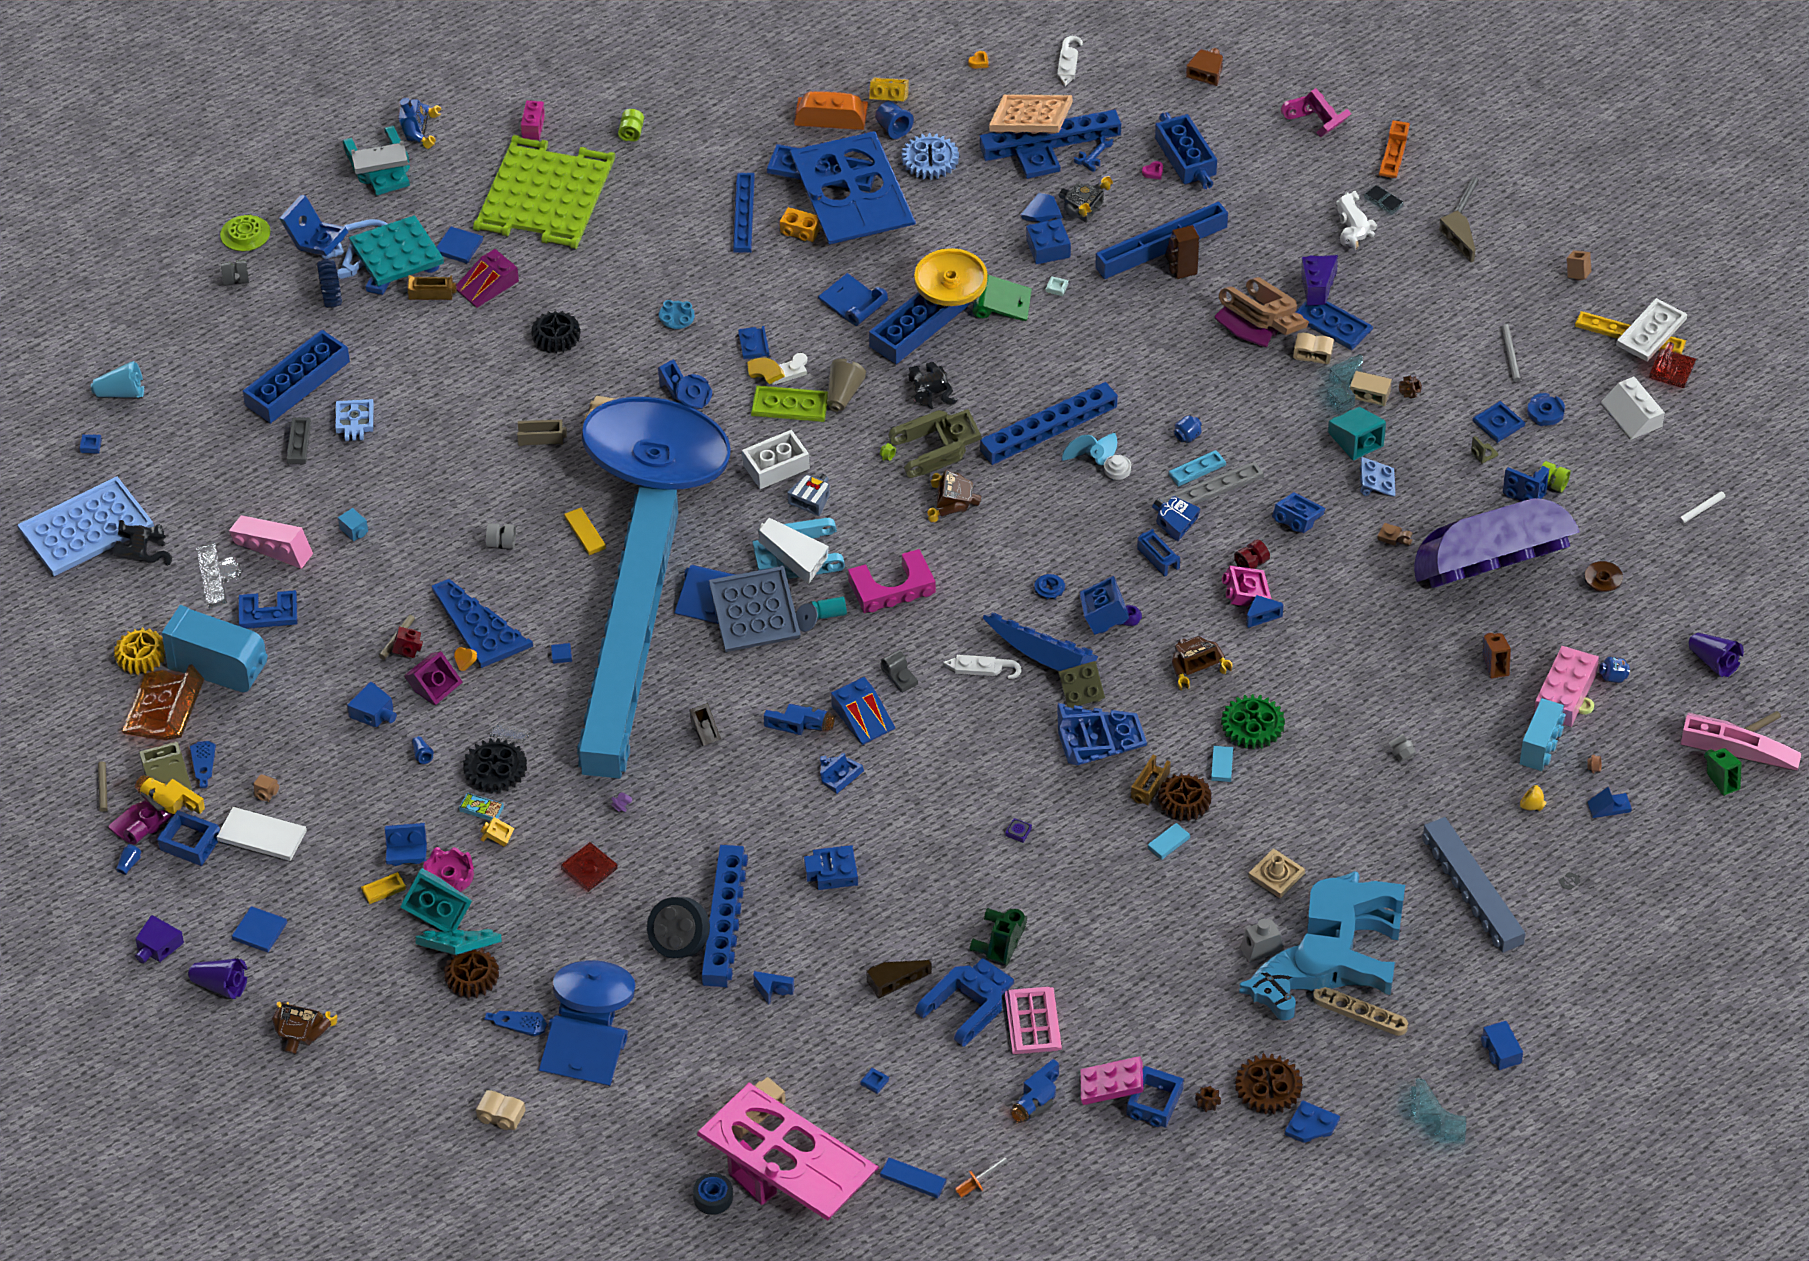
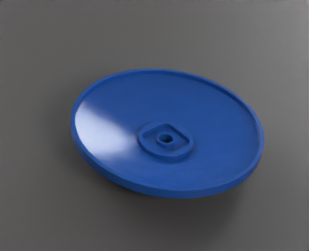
M626 397L611 400L593 409L586 417L582 429L583 446L596 464L618 478L645 487L687 489L704 485L713 481L724 472L730 458L731 448L729 440L716 422L694 408L667 399Z

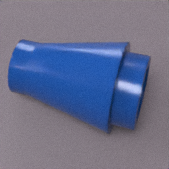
M422 737L413 738L412 745L416 761L421 764L429 763L433 759V749Z
M131 844L124 847L116 871L126 875L141 858V850Z

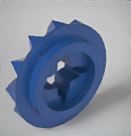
M1054 574L1042 575L1035 582V593H1038L1040 598L1046 597L1047 600L1049 598L1056 599L1057 596H1062L1063 591H1065L1063 579ZM1047 583L1050 587H1053V590L1047 588Z

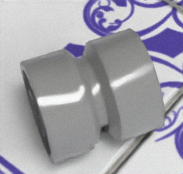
M488 523L486 546L498 548L501 545L502 548L514 549L516 526L504 524L501 527L500 524Z

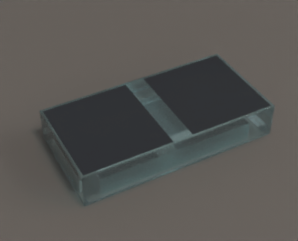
M1375 185L1366 192L1364 197L1391 215L1404 204V201L1378 185Z

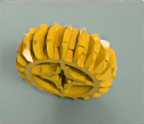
M143 627L139 631L134 629V632L131 633L127 631V635H121V640H117V646L114 647V657L118 666L124 672L128 671L130 675L134 672L137 675L141 672L146 674L148 670L154 672V667L160 668V663H163L164 657H166L163 637L157 631L153 632L150 628L146 631Z

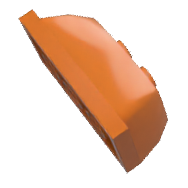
M808 92L803 97H798L794 125L864 130L868 101H862L860 97L847 93Z

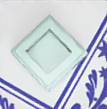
M1051 276L1046 292L1063 296L1068 286V280Z

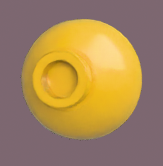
M1538 785L1532 786L1520 801L1521 808L1530 811L1538 810L1540 812L1545 807L1547 802L1544 801L1543 791Z

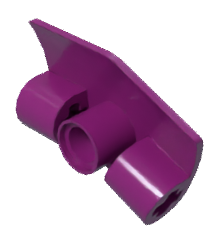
M1226 306L1215 315V319L1235 336L1263 347H1267L1271 337L1276 336L1278 330L1272 326H1268L1267 329L1257 327Z
M143 800L128 808L108 827L118 837L135 845L147 834L157 832L160 829V825L167 823L175 814L169 813L164 809L157 811L150 803Z

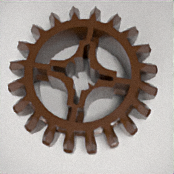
M1180 773L1179 776L1173 774L1172 779L1167 777L1165 782H1162L1161 788L1158 791V802L1161 805V810H1165L1166 816L1172 814V819L1178 816L1180 822L1183 818H1186L1189 822L1191 817L1197 820L1198 815L1203 817L1205 811L1208 812L1212 799L1208 783H1205L1203 778L1198 779L1197 774L1193 777L1190 773L1187 775Z
M474 949L457 954V956L451 955V960H447L444 969L445 982L454 994L459 992L460 997L467 994L468 999H470L471 995L475 994V997L478 998L479 993L485 996L486 990L492 991L493 986L497 984L499 966L496 963V959L491 957L489 952L484 953L483 949L479 951Z

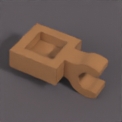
M1384 523L1377 540L1394 546L1397 542L1410 546L1412 543L1410 538L1413 533L1410 531L1402 532L1401 527Z

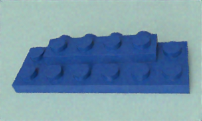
M776 144L767 167V173L801 179L790 155V150L798 148ZM833 157L823 158L815 169V175L820 178L841 172ZM845 157L852 170L874 165L873 161ZM876 175L856 179L858 188L861 191L870 192ZM845 183L834 184V186L848 188Z

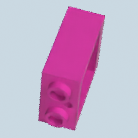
M744 1140L739 1142L745 1149L754 1151ZM727 1155L729 1175L757 1202L763 1205L777 1194V1187L774 1185L768 1186L766 1180L762 1182L760 1176Z

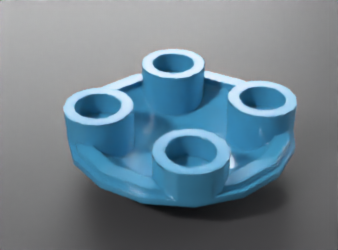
M666 300L659 311V319L662 324L673 329L685 328L695 318L692 304L688 301Z

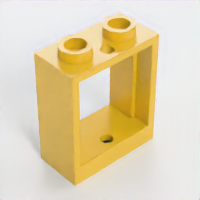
M874 77L870 81L869 99L905 101L908 98L909 80Z

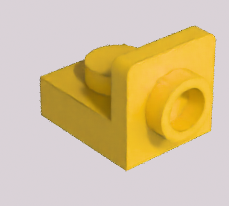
M493 817L489 823L485 822L480 831L483 835L480 840L484 842L488 837L505 847L514 828Z

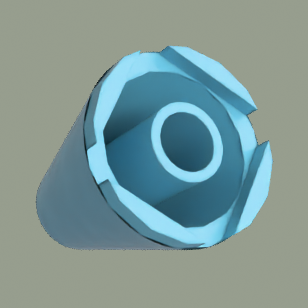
M134 361L129 362L94 379L91 384V391L97 397H143L144 385L140 387V380H143L141 370L137 363H134Z

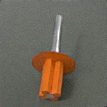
M1004 1158L977 1178L969 1171L972 1177L955 1188L959 1196L962 1198L978 1186L983 1192L979 1181L1007 1163V1159Z

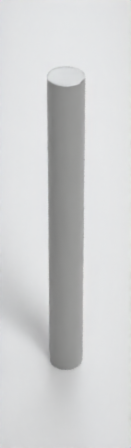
M1504 324L1501 328L1513 381L1517 382L1521 379L1509 325Z

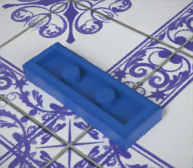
M890 1157L880 1173V1177L937 1199L946 1184V1178Z

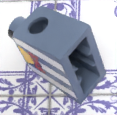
M820 473L817 478L805 475L788 491V504L820 516L830 496V485L827 483L828 477L823 473Z

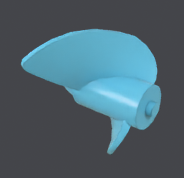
M1109 434L1098 441L1091 435H1081L1068 444L1063 452L1062 460L1072 459L1086 453L1095 458L1098 465H1104L1105 460L1113 456L1116 451V434Z

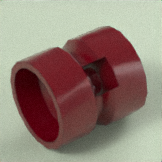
M1258 539L1234 553V560L1238 567L1256 569L1270 559L1268 548Z

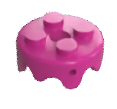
M439 847L434 848L431 856L423 865V869L441 878L459 892L465 890L471 884L474 877V867L470 853H463L456 847L451 848L449 851H442ZM447 871L454 872L451 876L444 875Z

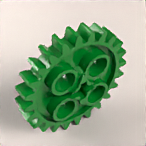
M1254 694L1251 695V698H1247L1244 695L1243 700L1236 697V703L1230 701V706H1225V711L1222 712V731H1226V737L1231 736V742L1237 740V746L1243 743L1244 748L1251 745L1252 749H1255V746L1259 745L1262 749L1264 743L1270 746V741L1276 743L1277 737L1281 738V732H1284L1285 725L1284 712H1280V706L1275 707V701L1269 703V697L1265 700H1262V695L1255 698Z

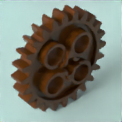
M1272 1053L1269 1058L1262 1054V1059H1259L1256 1055L1254 1056V1061L1247 1059V1065L1241 1064V1070H1237V1077H1235V1091H1238V1098H1242V1104L1249 1102L1248 1109L1255 1106L1257 1113L1264 1109L1265 1115L1268 1113V1110H1271L1273 1115H1275L1276 1109H1279L1282 1113L1284 1112V1107L1291 1109V1103L1296 1104L1297 1098L1301 1097L1303 1087L1300 1070H1295V1064L1289 1065V1059L1281 1061V1055L1274 1059ZM1265 1070H1268L1269 1073V1084L1270 1086H1272L1271 1093L1273 1098H1270L1269 1096V1084L1268 1081H1266L1267 1075Z

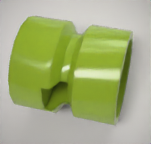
M636 109L623 111L618 129V135L622 140L633 142L639 140L644 123V116L640 111Z
M1545 461L1542 466L1549 468L1547 487L1550 485L1551 489L1562 493L1568 484L1571 470L1561 466L1556 468V464Z

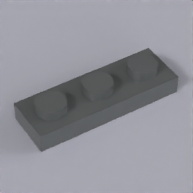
M292 418L287 464H306L311 418Z

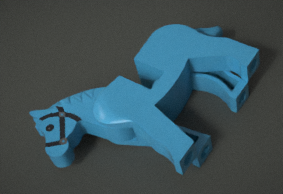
M1357 871L1344 876L1318 881L1310 892L1307 934L1300 945L1286 949L1264 963L1250 980L1240 983L1241 988L1239 992L1251 995L1254 1002L1267 1005L1278 1019L1285 1021L1292 1019L1295 1015L1296 1001L1290 995L1291 989L1314 991L1324 987L1333 989L1346 985L1371 986L1382 991L1384 994L1391 995L1395 962H1382L1353 951L1354 931L1374 930L1385 934L1392 940H1398L1405 885L1380 881L1359 883L1360 876Z

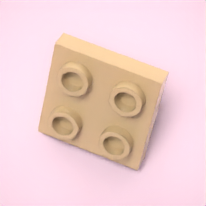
M1273 848L1249 872L1248 878L1281 898L1305 874V869Z

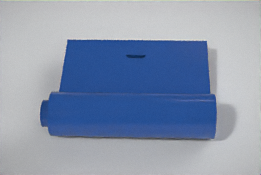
M690 565L685 570V582L675 614L718 624L709 580L736 574Z
M559 1015L551 1018L548 1024L550 1032L539 1071L611 1086L620 1050H623L625 1047L628 1031Z

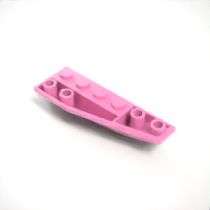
M1692 713L1687 714L1681 739V745L1707 751L1710 749L1717 751L1725 748L1735 757L1797 771L1802 754L1782 743L1746 730L1728 721Z

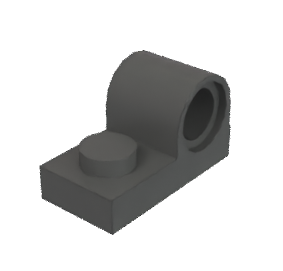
M900 650L881 659V669L902 693L918 685V680L907 668L906 658Z

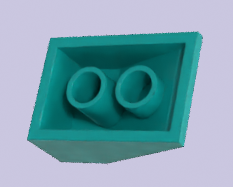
M422 868L400 907L444 932H452L457 930L472 900L441 878Z

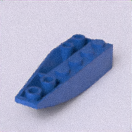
M992 612L991 615H983V619L1012 646L1041 664L1058 671L1093 662L1098 658L1097 655L1092 654L1093 650L1085 647L1081 649L1075 647L1076 643L1068 640L1064 642L1052 638L1050 635L1036 632L1033 628L1020 626L1016 621L1002 619L1003 616Z

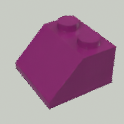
M442 651L430 653L404 675L412 689L433 705L438 704L463 683Z

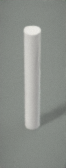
M1722 491L1679 517V521L1683 524L1724 499L1725 494Z

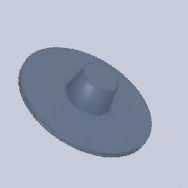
M810 603L803 604L796 612L799 629L803 632L811 630L816 624L818 617L816 607Z

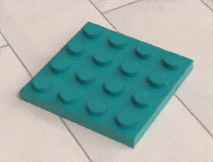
M415 215L349 237L351 246L377 286L444 264V258Z

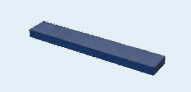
M737 173L734 253L752 252L754 173Z

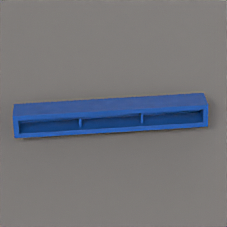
M1219 201L1097 252L1095 268L1104 279L1112 277L1164 255L1172 230L1193 225L1199 235V239L1227 228L1228 212Z

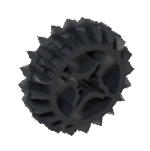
M555 310L554 313L548 311L546 315L541 314V317H537L536 321L533 322L531 330L532 339L536 343L537 348L541 347L542 351L547 349L549 353L555 350L556 354L558 350L564 353L565 348L571 350L572 346H576L581 334L578 320H576L575 316H571L569 312L564 314L563 310L560 313Z

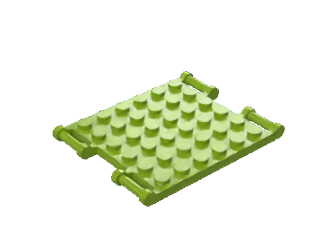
M513 135L511 144L477 220L474 221L473 230L501 233L507 237L512 228L542 233V243L547 244L550 242L577 249L615 160V153L587 150L586 147H580L578 157L546 151L548 147L547 140L537 141ZM519 144V145H525V146H530V147H536V148H539V150H538V149L527 148V147H521V146H517V145ZM585 156H586V157H591V158H597V159L607 160V161L604 162V161H599V160L588 159V158H585Z

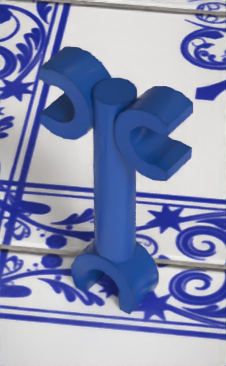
M1102 135L1100 137V144L1087 157L1084 152L1080 151V158L1074 157V163L1088 167L1090 171L1095 172L1096 167L1094 165H1101V161L1096 159V157L1105 148L1113 145V139L1105 141L1106 135Z

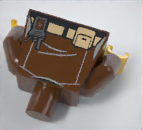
M945 470L942 476L939 473H934L931 486L938 488L936 508H939V510L930 508L927 511L929 522H936L940 515L943 517L953 513H963L970 504L979 506L981 495L972 493L973 482L964 478L958 472L953 473Z
M1196 636L1188 640L1181 639L1175 645L1176 652L1173 653L1172 666L1176 677H1179L1178 688L1181 691L1182 683L1187 684L1188 689L1190 686V680L1184 676L1185 674L1190 675L1218 663H1221L1219 670L1222 674H1226L1225 667L1229 668L1230 671L1232 669V662L1224 659L1225 655L1216 642Z
M277 1002V1009L272 1021L278 1036L282 1040L287 1041L284 1051L296 1055L299 1044L309 1046L311 1042L317 1040L330 1026H334L337 1023L338 1015L330 1017V1012L327 1011L325 1018H323L324 1016L319 1011L289 1005V1002L287 1004L282 1003V1005L281 1002Z

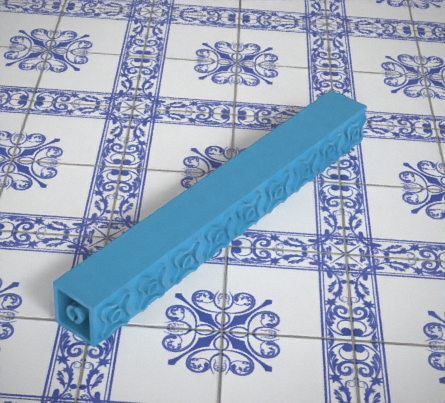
M639 486L638 494L635 493L634 503L631 509L632 522H628L627 534L624 540L625 551L622 550L618 566L619 579L615 580L614 591L611 597L612 609L609 608L604 629L606 637L602 638L601 649L598 654L599 668H595L594 680L591 685L592 698L588 699L587 711L584 716L585 728L581 729L580 742L577 747L578 767L582 769V775L621 779L622 772H626L627 761L630 755V734L679 514L677 490Z

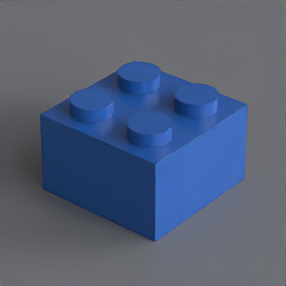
M1061 219L1026 226V241L1036 265L1071 258V242Z

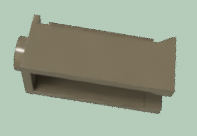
M562 419L518 421V445H563V438H567V428L563 427Z

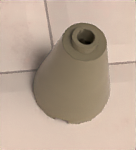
M835 359L830 366L827 405L832 411L839 412L844 410L865 379L866 370L854 361L850 364L846 362L847 359Z

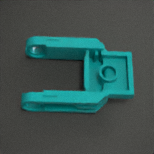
M393 125L385 127L384 132L387 134L390 145L400 143L401 139ZM347 138L342 140L344 151L355 171L351 150L358 151L353 139ZM410 165L356 174L360 183L372 185L376 196L410 186V181L406 175Z

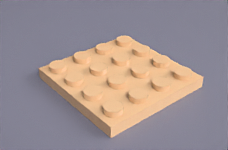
M1003 95L989 124L990 131H995L996 133H1057L1060 131L1073 102L1072 95Z

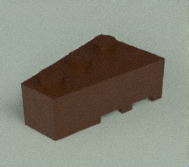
M1193 225L1172 230L1165 253L1171 274H1175L1177 279L1197 275L1199 235Z

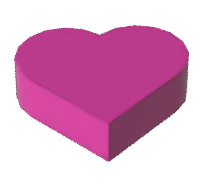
M1154 161L1142 168V175L1145 178L1161 180L1163 173V164L1161 162Z

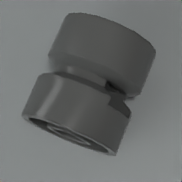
M246 260L236 261L235 264L231 262L221 263L224 286L234 285L235 282L239 284L249 283Z

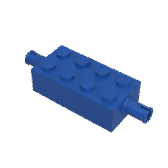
M1164 112L1161 113L1159 116L1161 122L1156 123L1155 139L1184 185L1199 180L1204 189H1207V186L1211 188L1213 181L1210 177L1217 175V158L1188 114L1171 118L1168 112H1165V114Z

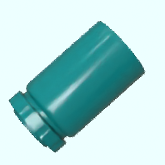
M844 596L811 602L817 609V620L819 618L826 619L847 615Z

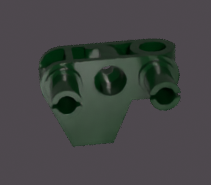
M987 908L984 920L995 923L991 931L990 942L986 943L973 938L969 951L984 954L987 960H993L1007 966L1024 932L1028 917L1019 909H1010L1002 913Z

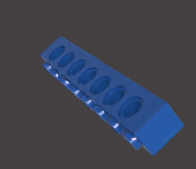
M1115 109L1067 118L1064 120L1060 131L1054 134L1047 132L1036 134L1030 132H993L980 135V149L985 161L1015 156L1018 149L1050 143L1052 148L1099 140L1102 135H1106V138L1121 135V121Z
M1106 382L1096 385L1026 419L1017 421L1013 425L985 436L980 440V452L991 465L996 464L1116 408L1118 395Z
M720 845L709 921L710 932L706 942L702 971L703 986L727 987L728 980H732L733 969L730 968V964H734L735 952L732 951V947L737 945V935H734V932L739 930V919L736 918L737 915H741L739 898L743 899L744 892L741 882H745L746 870H743V866L748 864V854H744V846Z

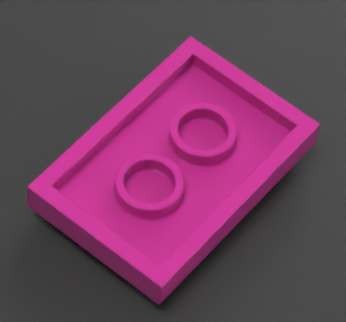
M1140 1056L1081 1069V1101L1083 1105L1143 1092V1064Z

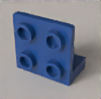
M1542 466L1539 472L1536 471L1533 477L1507 467L1504 476L1503 493L1509 498H1516L1520 501L1534 498L1542 499L1547 492L1549 468Z
M425 823L385 826L387 865L399 866L402 863L420 864L426 861L427 838Z

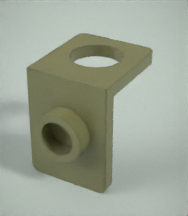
M1476 436L1472 438L1471 453L1482 464L1499 455L1489 443L1483 444ZM1486 449L1492 452L1490 456H1485Z

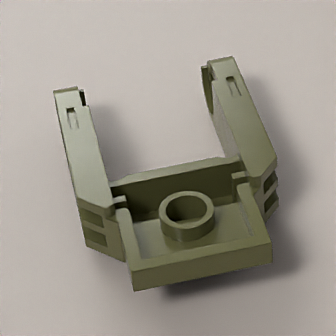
M969 409L953 415L937 410L896 426L889 431L888 436L893 445L907 443L936 431L943 444L942 448L918 456L917 459L908 462L904 466V470L909 478L925 475L961 461L966 452L965 446L982 440Z

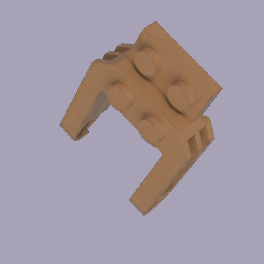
M1259 277L1248 280L1246 287L1249 294L1264 305L1259 304L1231 286L1219 292V300L1224 306L1257 327L1267 329L1268 326H1272L1284 335H1288L1308 326L1309 321L1304 319L1301 314L1295 313L1297 308L1296 300ZM1254 282H1255V283L1258 285V287H1259L1258 292L1255 291L1254 288H1253V283H1254ZM1227 292L1231 294V301L1226 298Z

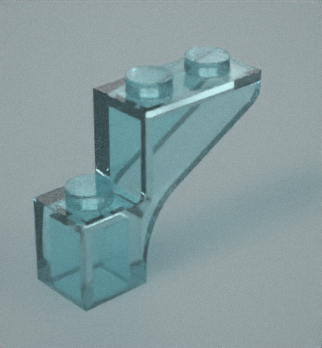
M1361 354L1350 357L1348 360L1330 368L1329 380L1333 383V386L1327 389L1326 401L1338 414L1346 412L1355 406V395L1350 390V386L1355 372H1362L1363 356Z
M1416 1078L1415 1086H1411V1099H1415V1104H1411L1410 1116H1414V1124L1436 1125L1435 1135H1439V1143L1465 1144L1466 1116L1454 1115L1444 1110L1426 1081Z

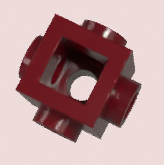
M399 626L392 652L404 657L415 658L416 652L421 651L423 641L420 640L421 632Z

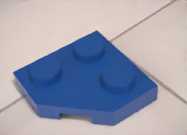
M1302 1100L1285 1130V1135L1303 1143L1318 1137L1331 1136L1340 1121V1116Z

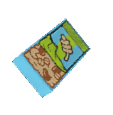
M467 793L459 810L460 812L491 821L493 817L498 819L504 804Z

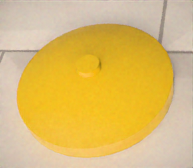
M953 248L941 249L926 255L917 264L914 274L915 286L918 292L932 303L943 306H959L977 299L983 293L987 285V269L983 261L971 252Z

